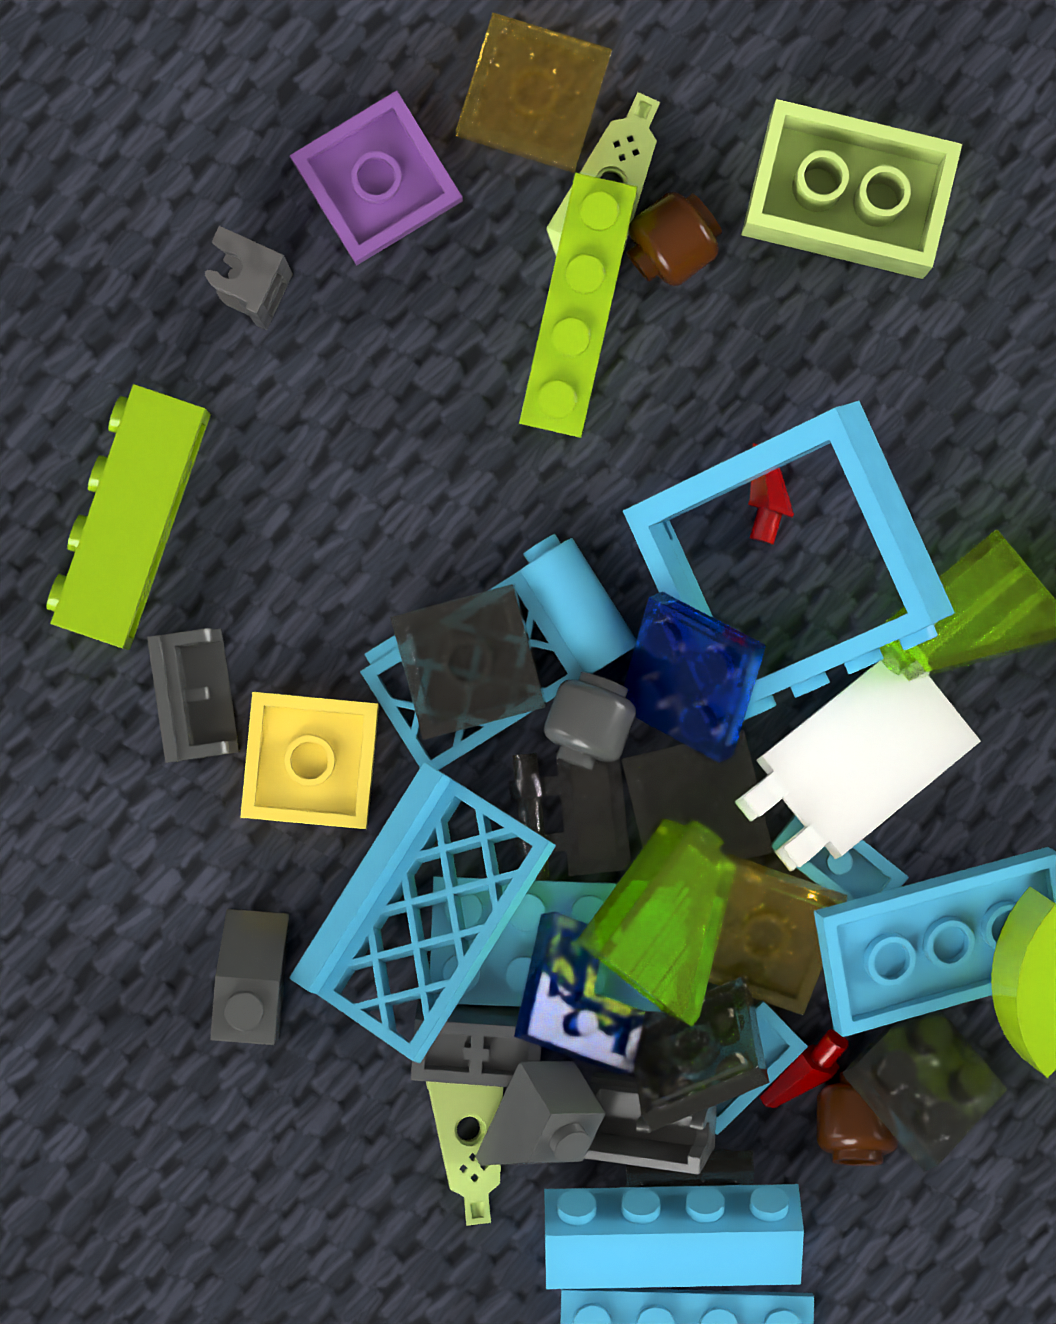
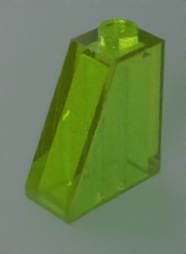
M996 529L980 539L938 574L955 614L933 624L938 636L907 650H903L899 639L879 648L884 657L881 660L883 664L897 675L903 674L908 681L1038 648L1056 641V599ZM904 604L876 627L907 614L908 612Z
M664 819L576 940V943L663 1013L692 1027L700 1016L736 864L719 851V848L724 843L723 840L703 824L692 820L689 826H685Z

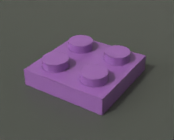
M397 90L290 155L292 162L356 266L463 201L462 195Z

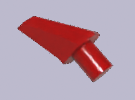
M780 467L751 481L748 505L758 508L750 538L774 545L782 516L791 518L794 516Z
M830 1029L816 1046L812 1044L805 1049L759 1097L765 1107L776 1108L830 1080L840 1068L836 1061L847 1049V1039L835 1030Z

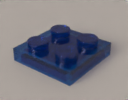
M662 591L648 598L624 687L629 689L626 698L634 704L636 718L721 763L734 755L766 645Z

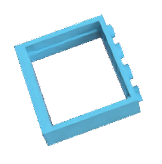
M860 401L835 407L623 510L716 719L735 710H738L742 721L777 706L772 694L788 687L791 688L795 698L830 683L825 671L844 663L848 674L859 671L883 660L884 657L879 647L899 639L903 650L912 648L938 636L933 624L955 614ZM831 443L908 613L743 685L670 520Z

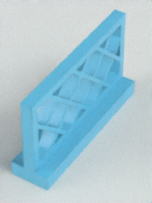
M424 762L289 978L305 990L317 994L410 1060L421 1063L556 845L470 791L456 780ZM463 801L475 809L480 835L451 843L448 821L460 802ZM490 819L504 828L492 831ZM519 837L532 845L531 850L519 869L499 874L494 843ZM438 840V846L432 848L435 842ZM482 847L487 878L458 886L453 855ZM441 858L446 889L417 897L414 876L422 863ZM508 885V887L503 893L502 886ZM489 890L493 911L484 924L466 929L460 897ZM404 893L405 900L398 902ZM448 901L453 932L425 940L419 908ZM407 912L412 943L384 951L381 936L383 925L388 917ZM474 939L473 943L469 947L468 940ZM455 944L458 967L450 979L432 983L427 951ZM370 948L371 954L365 956L368 949ZM414 955L419 987L391 994L386 962ZM373 966L378 998L355 1003L342 994L343 989L355 970ZM441 993L435 1002L434 995ZM421 998L424 1021L413 1039L409 1041L396 1030L393 1005ZM380 1009L381 1021L369 1012Z

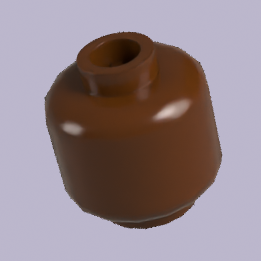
M668 192L630 222L629 235L635 246L629 249L626 254L648 282L659 276L665 283L671 286H679L716 258L719 250L716 238L722 234V229L712 213L695 194L692 193L685 198L676 192Z
M874 1072L839 1073V1083L830 1084L822 1088L818 1093L817 1142L822 1150L832 1154L833 1163L847 1166L883 1164V1155L893 1152L898 1147L899 1098L894 1089L877 1084V1074Z

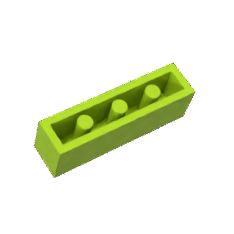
M579 173L574 175L519 424L582 437L637 194V186Z
M133 384L128 398L119 396L113 408L108 426V431L116 433L108 457L98 456L89 478L88 490L95 492V496L88 516L81 514L77 516L69 536L67 549L75 552L68 574L67 576L57 575L48 597L47 609L54 611L50 624L130 650L211 416L205 408Z

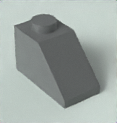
M238 909L226 910L215 975L210 1040L275 1045L280 1039L290 913Z
M520 1061L475 1157L480 1166L581 1162L606 1113L574 1061Z

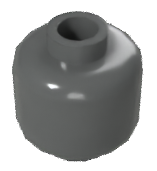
M581 672L578 680L571 679L562 682L557 690L544 725L545 736L551 742L560 746L556 758L591 771L596 760L614 762L619 759L636 717L634 704L626 698L629 689L608 679L586 672Z

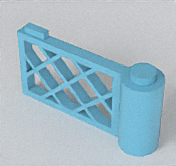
M555 534L549 536L523 553L529 564L406 643L403 644L398 634H395L364 654L371 665L360 671L420 768L425 762L437 770L442 769L555 698L562 682L571 679L578 680L581 672L593 674L639 645L573 538L560 543ZM513 590H516L529 611L523 637L488 629L494 602ZM483 610L480 627L463 623ZM535 622L548 642L531 639ZM453 628L478 634L470 670L435 662L441 636ZM486 636L521 644L513 680L478 672ZM431 643L427 660L410 656ZM529 646L554 651L568 674L547 688L521 682ZM399 662L425 667L417 703L393 698L379 675ZM434 669L468 677L460 713L425 705ZM476 679L511 687L506 713L494 721L468 715ZM519 689L537 693L516 706ZM399 707L415 710L412 727ZM423 713L458 720L453 747L434 759L430 758L418 739ZM466 723L484 726L463 740Z

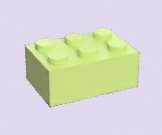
M776 99L770 114L741 235L923 279L933 268L962 144Z

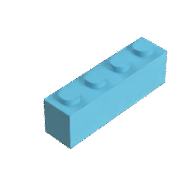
M799 1184L544 1189L546 1289L801 1284L804 1228Z

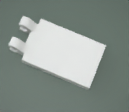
M900 644L885 655L883 660L875 663L760 756L756 761L767 773V776L738 798L735 803L751 822L757 816L763 815L781 799L784 800L804 825L803 829L774 851L788 870L792 871L797 866L801 867L824 846L834 859L843 856L981 741L908 649L903 650Z

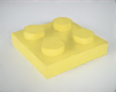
M252 692L240 818L367 829L379 704Z

